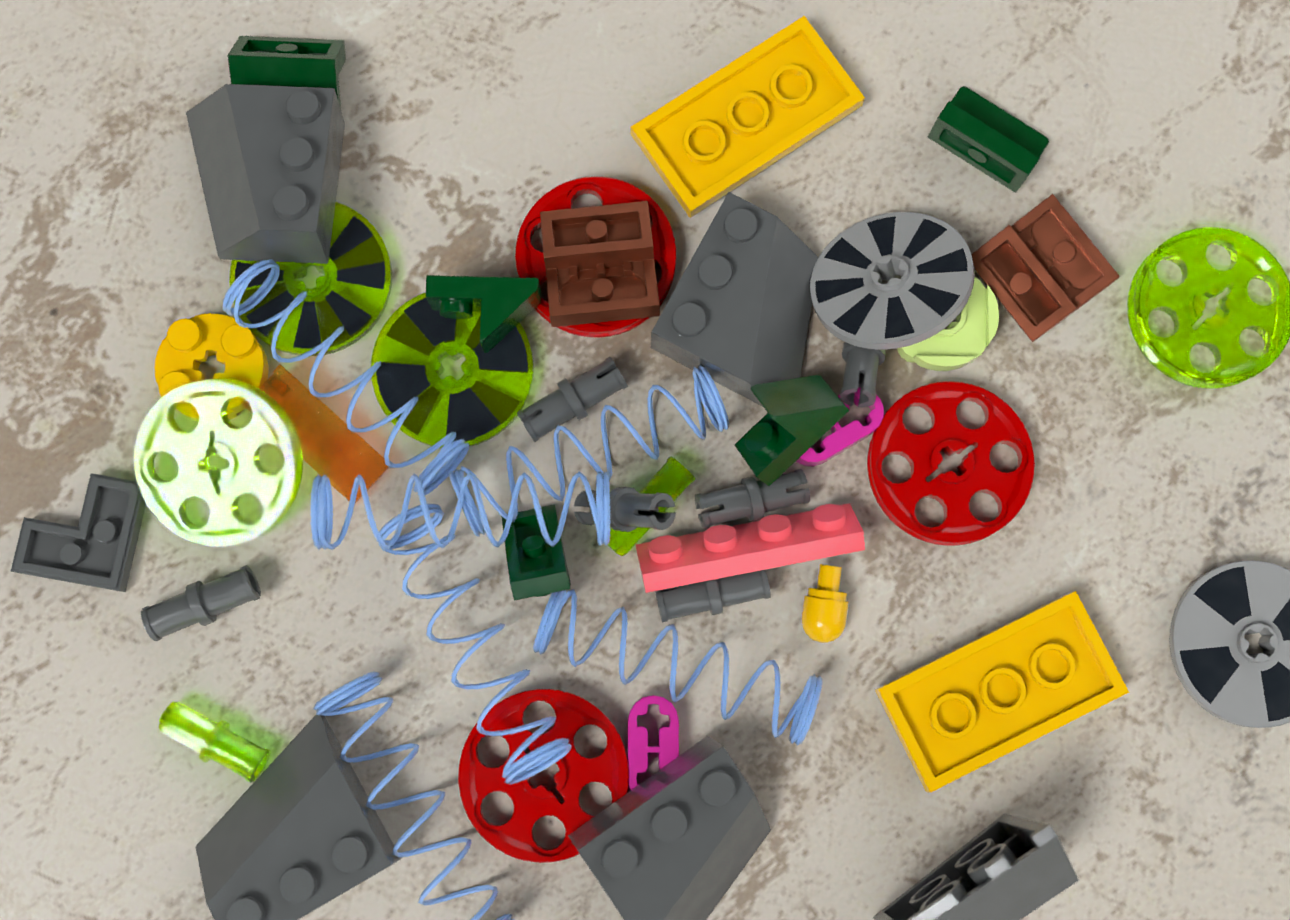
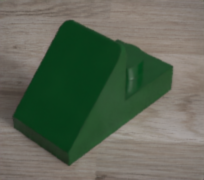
M426 275L425 297L432 310L440 311V316L445 318L468 319L473 317V311L481 312L480 344L484 353H487L541 303V288L538 278Z
M820 375L756 384L750 390L768 413L734 446L755 476L770 486L850 410Z
M555 504L540 507L551 541L554 540L559 525ZM535 508L518 512L515 522L511 523L505 540L509 581L513 599L542 597L554 592L570 589L571 583L562 537L553 547L550 546L542 535ZM502 517V525L504 530L506 519Z

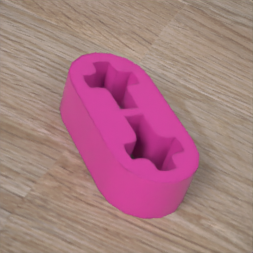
M858 387L857 392H855L853 403L857 407L860 396V387ZM876 395L875 403L869 406L871 412L865 418L866 426H862L856 420L841 428L837 422L830 428L832 434L825 437L819 445L821 453L816 454L810 447L796 462L803 466L811 467L823 464L869 437L880 426L884 417V407L881 399Z
M655 695L643 697L635 702L629 711L628 783L630 790L641 784L637 783V773L647 771L648 753H658L659 770L679 757L678 714L673 704L664 697ZM650 704L658 705L659 714L668 715L669 717L668 726L659 728L658 746H648L647 728L637 726V716L647 714L648 705Z

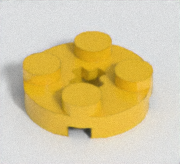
M200 314L190 319H179L173 322L156 354L155 378L161 397L186 417L202 423H223L238 417L237 413L243 411L250 403L253 405L261 397L268 379L267 355L256 336L248 328L238 325L235 318L223 314ZM216 355L217 361L225 364L224 373H215L211 382H205L204 374L199 371L200 364L207 361L209 356Z

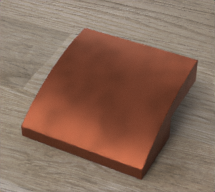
M1053 194L1012 226L1008 225L971 254L976 273L990 287L996 298L1032 343L1120 277Z
M648 201L540 212L551 327L660 316Z

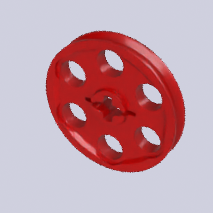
M592 176L565 182L544 194L533 205L520 227L516 242L515 259L519 278H538L541 288V285L547 280L544 254L536 250L531 244L534 232L541 228L540 212L572 209L574 200L583 194L596 196L601 201L602 206L648 201L649 215L652 221L651 232L654 264L659 267L662 274L657 284L659 305H662L674 278L676 245L674 234L666 215L649 195L622 180ZM541 297V303L535 310L551 324L549 303ZM650 317L559 326L557 328L577 336L589 338L611 337L634 329Z
M963 382L931 383L902 396L885 413L880 426L872 435L868 449L867 471L869 483L882 511L898 528L907 534L936 545L959 546L970 544L989 537L1002 529L1019 513L1025 504L1034 478L1035 462L1032 443L1018 415L995 394L984 388ZM966 401L975 402L980 405L985 415L982 427L969 429L961 425L956 415L957 406ZM918 406L924 408L929 413L932 422L929 432L914 434L905 428L902 416L907 408ZM1006 444L1015 450L1018 456V465L1014 471L1006 473L995 469L990 461V451L994 445ZM971 445L975 447L974 450L962 458V462L958 465L957 469L961 474L960 476H957L953 471H948L945 474H939L930 482L925 480L938 469V465L943 461V457L940 454L941 451L947 456H952L955 453L959 455ZM893 454L900 455L909 462L911 475L906 482L893 483L887 480L882 472V462L885 457ZM984 492L995 499L998 504V513L993 521L982 522L972 515L969 502L974 494ZM920 499H935L943 507L944 519L938 527H926L916 518L915 507Z
M535 689L514 694L494 705L483 719L482 727L486 731H501L525 725L523 720L524 712L530 704L537 701H544L550 704L555 711V724L549 732L536 738L528 748L532 752L557 739L566 738L569 740L568 744L572 745L571 750L556 762L560 771L554 775V781L557 784L556 789L563 797L564 803H561L553 790H549L544 784L535 788L529 778L515 784L505 783L506 779L502 777L504 766L511 755L533 734L529 730L502 736L509 745V756L503 765L492 768L484 765L478 757V745L487 735L479 733L476 729V723L466 739L459 762L458 784L462 804L469 820L489 844L516 859L528 862L549 863L579 855L568 835L596 816L588 814L582 809L579 802L581 789L591 782L603 783L612 794L611 804L627 794L629 767L621 737L612 722L600 709L589 701L569 692L553 689ZM585 725L598 726L605 732L607 746L605 751L598 757H583L574 746L576 732ZM522 751L514 762L527 755L526 751ZM500 791L512 799L514 812L508 822L502 825H495L484 818L482 803L489 793ZM547 815L560 819L566 831L563 843L553 849L539 846L533 837L534 824L539 818Z

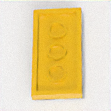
M802 16L631 126V136L689 218L728 194V192L733 191L860 108L865 97L807 18Z
M1074 591L875 689V692L925 791L931 793L1129 693V690L1077 592Z

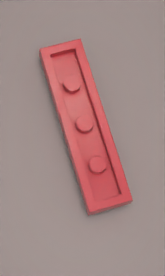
M850 503L842 505L825 504L811 511L786 516L774 514L763 517L755 522L734 526L716 525L703 532L677 537L670 535L660 536L651 542L636 544L639 567L646 593L865 550L864 531Z

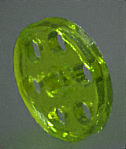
M1217 227L1188 230L1171 237L1145 258L1137 269L1128 293L1127 314L1129 326L1135 342L1143 355L1164 375L1182 384L1198 388L1216 389L1233 386L1254 377L1268 368L1280 356L1290 338V282L1276 258L1264 246L1252 238L1233 230ZM1209 245H1220L1229 252L1231 264L1228 270H1217L1208 263L1206 250ZM1169 260L1179 266L1182 272V281L1178 286H1167L1160 281L1156 272L1159 261ZM1251 279L1263 280L1269 285L1272 291V299L1269 305L1262 306L1251 300L1247 291L1248 283ZM1228 287V291L1217 301L1219 303L1215 309L1217 314L1203 320L1193 329V325L1203 316L1202 311L1206 307L1205 302L1210 298L1216 297ZM1160 310L1171 317L1174 329L1170 337H1159L1151 331L1148 325V317L1152 311ZM1243 330H1254L1263 338L1264 351L1261 356H1250L1242 350L1239 339ZM1202 345L1213 353L1215 365L1210 373H1202L1192 366L1190 351L1193 346Z
M216 378L182 385L170 391L156 402L144 418L136 438L134 470L144 501L165 527L178 536L194 543L208 546H230L243 543L263 534L275 526L287 514L297 497L301 485L303 454L300 440L292 421L272 397L245 382ZM234 397L243 398L252 408L251 422L245 428L236 427L228 418L227 407ZM182 401L191 403L199 414L198 425L192 432L182 430L174 419L176 406ZM266 443L275 444L284 454L285 463L278 474L266 471L260 464L259 452ZM160 451L172 454L177 461L178 473L172 481H165L155 471L154 459ZM218 453L219 457L228 458L229 467L221 471L217 467H210L209 457ZM244 493L256 495L263 504V515L258 523H251L245 520L238 510L239 499ZM195 496L203 499L210 508V519L205 526L195 525L187 517L186 504L191 497Z

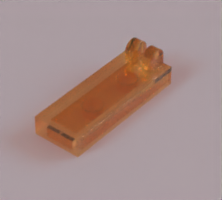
M281 364L277 366L267 381L242 403L246 409L321 476L325 474L330 479V484L349 502L354 479L358 474L363 477L368 491L390 468L385 464V458L356 432L350 431L342 419L320 399L313 396L310 390ZM360 485L358 486L355 504L362 498Z

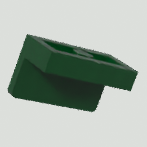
M239 36L228 53L231 84L334 88L341 109L338 76L346 61L344 40Z
M965 86L960 87L951 102L948 101L927 137L1015 193L1039 161V157L1049 144V139Z

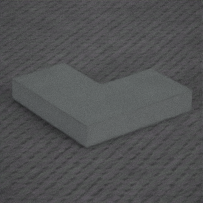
M91 473L78 527L24 517L11 572L126 592L150 485L143 482Z

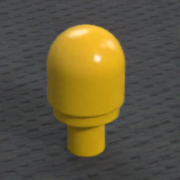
M820 564L817 588H808V595L804 596L802 627L805 633L816 642H832L840 637L845 629L849 601H846L847 593L839 592L842 567Z

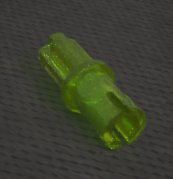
M670 456L662 468L639 493H667L675 502L690 483L696 480L691 472ZM658 507L659 512H666L669 507ZM637 527L630 532L615 531L610 528V542L607 546L616 554L625 556L650 528Z
M180 702L170 703L159 719L160 731L199 752V760L204 763L213 760L242 776L249 783L254 782L260 776L270 758L271 751L269 749L262 748L229 729V722L221 720L217 723Z

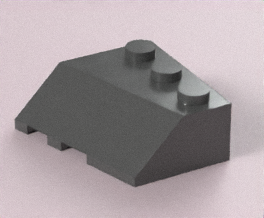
M225 84L188 110L186 116L219 258L222 260L247 261L272 259L275 262L328 264L345 128L335 89Z
M728 192L651 332L650 348L692 370L694 367L698 368L699 365L705 367L714 382L762 406L750 390L752 386L800 378L812 306L810 280L813 268L819 257L777 216Z
M316 714L195 846L206 904L214 920H298L401 860V857L392 855L394 844L375 810L366 807L368 796L350 762H344L340 759L342 747L325 716Z
M706 736L569 834L568 837L624 920H707L771 829L755 793L724 746Z
M1003 814L874 916L873 919L1021 920L1079 881L1057 834L1050 825Z

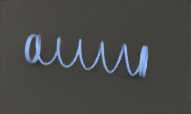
M272 259L261 260L245 270L226 292L223 299V311L230 317L234 316L236 323L244 328H257L280 319L271 343L272 356L278 362L292 363L305 359L321 350L315 359L309 376V390L313 396L331 397L360 383L347 411L346 422L347 428L350 431L367 432L374 430L403 413L386 443L384 458L385 464L388 467L401 468L413 464L444 444L438 455L419 476L424 495L437 488L449 476L450 471L453 472L464 459L469 450V444L465 443L464 439L454 441L456 432H451L421 454L407 461L393 464L389 460L391 445L404 420L418 402V397H413L394 413L371 426L355 428L351 424L353 408L362 390L381 366V361L376 362L366 372L347 385L328 393H318L313 386L314 375L330 345L344 331V326H339L329 338L310 351L289 359L281 358L275 348L278 335L289 314L306 298L307 292L302 291L286 309L267 320L254 324L244 323L239 315L250 311L271 291L279 277L280 266ZM271 268L268 277L251 297L239 304L250 281L262 271ZM234 300H235V306H234V308H231V306H232V304H233V302H234ZM414 484V492H418L416 484Z
M699 365L698 368L694 367L692 372L700 430L669 391L659 385L651 386L648 392L647 404L654 453L619 410L610 405L604 406L601 412V432L609 481L612 477V463L606 430L607 410H611L617 415L650 458L658 460L659 445L653 414L652 397L654 390L661 391L673 403L698 438L705 440L706 437L701 401L714 427L720 432L723 429H728L729 420L717 387L705 367ZM560 425L554 431V450L559 476L560 496L552 490L529 459L518 448L509 446L506 453L511 496H513L515 488L511 452L514 451L545 490L554 499L563 501L565 482L559 448L560 430L575 443L597 473L600 471L603 474L604 472L575 435L566 427ZM462 466L460 470L450 471L449 477L457 498L459 497L464 480V472L467 475L471 473L476 478L479 489L487 500L507 520L508 514L498 505L470 469ZM467 486L462 509L473 533L479 537L480 534H485V529ZM516 503L512 522H515L518 515V503Z
M580 471L572 477L554 540L551 541L544 523L531 477L524 472L516 482L503 534L497 542L492 535L476 478L469 473L461 485L449 534L444 542H440L432 525L420 478L414 473L409 478L395 534L389 543H385L380 537L373 517L365 481L358 474L354 479L343 528L337 541L333 544H330L333 527V500L330 479L325 474L322 477L318 474L313 480L311 492L312 539L314 546L319 550L322 547L325 550L327 548L333 550L341 544L351 521L358 486L360 485L366 514L374 537L383 548L389 549L396 543L401 533L415 481L431 538L438 547L444 548L450 543L455 533L467 484L470 479L486 535L495 547H499L506 540L509 533L520 487L525 478L532 496L542 535L545 541L553 547L559 541L563 532L573 489L577 479L580 477L588 496L597 529V543L600 546L602 544L607 546L610 542L609 474L606 471L603 474L600 471L597 473L596 504L587 478Z
M428 503L429 514L435 513L431 517L433 528H435L441 522L444 512L439 505ZM421 505L407 510L404 524L424 515ZM400 514L387 522L379 530L380 537L385 543H389L392 540L385 539L396 530ZM425 522L415 530L398 537L396 543L389 549L383 548L380 544L378 545L383 551L394 555L424 552L410 566L403 579L402 590L406 595L418 599H432L452 594L437 609L428 623L427 636L431 641L442 644H454L482 637L467 650L456 664L451 679L454 686L467 690L481 689L513 680L483 709L477 722L476 729L479 733L489 736H503L543 725L519 746L504 766L502 777L506 779L505 783H518L559 761L568 754L572 745L568 744L569 740L566 738L557 739L535 749L514 762L522 751L555 723L556 717H546L529 724L501 731H486L482 727V721L489 710L508 691L526 678L530 670L525 669L497 680L479 684L464 685L460 684L456 679L457 672L468 657L493 635L502 630L505 624L500 623L481 632L453 639H439L433 635L432 626L437 617L457 597L478 584L480 579L475 578L453 589L431 594H415L409 590L407 585L411 573L438 546L433 543L416 549H392L403 547L428 534L429 530ZM445 536L444 538L440 539L439 541H440V542H444V541L446 540L447 536Z
M573 589L568 592L563 590L551 594L534 641L533 650L535 653L539 652L540 655L545 653L561 609L572 595L568 656L571 665L574 667L586 661L615 618L622 612L619 676L624 685L634 680L666 633L672 630L673 648L670 696L674 702L684 697L710 657L719 647H722L724 670L721 715L723 719L727 720L735 713L758 676L767 666L773 665L775 693L772 734L775 738L779 737L794 716L789 740L791 744L795 742L797 746L805 739L822 689L821 676L816 677L814 674L809 677L802 694L777 731L780 702V671L774 659L766 661L757 669L732 708L726 714L729 652L724 642L715 644L708 651L683 690L676 697L675 680L678 632L674 624L666 626L660 632L628 679H625L624 661L628 624L625 608L620 607L616 609L586 653L576 662L573 651L577 610L576 592Z
M374 671L367 673L323 697L313 708L317 710L316 714L321 716L340 715L386 703L346 742L342 748L340 759L344 762L356 763L414 748L373 789L368 796L366 807L372 810H380L440 795L438 800L400 837L394 845L392 855L408 857L444 846L466 842V846L459 855L421 893L418 903L425 906L433 905L467 894L492 890L493 894L471 919L479 920L496 899L498 894L497 887L491 885L476 886L438 898L424 900L428 893L467 854L471 847V839L464 837L453 838L414 850L397 852L402 843L441 805L445 792L433 790L388 803L371 804L376 794L414 758L418 752L419 745L410 743L353 758L345 756V753L356 739L380 718L393 703V698L383 697L339 709L379 685L382 680L381 677H378L379 673ZM508 913V914H505V915H503V916H501V917H499V918H497V919H495V920H515V919H511L512 914H509V913Z

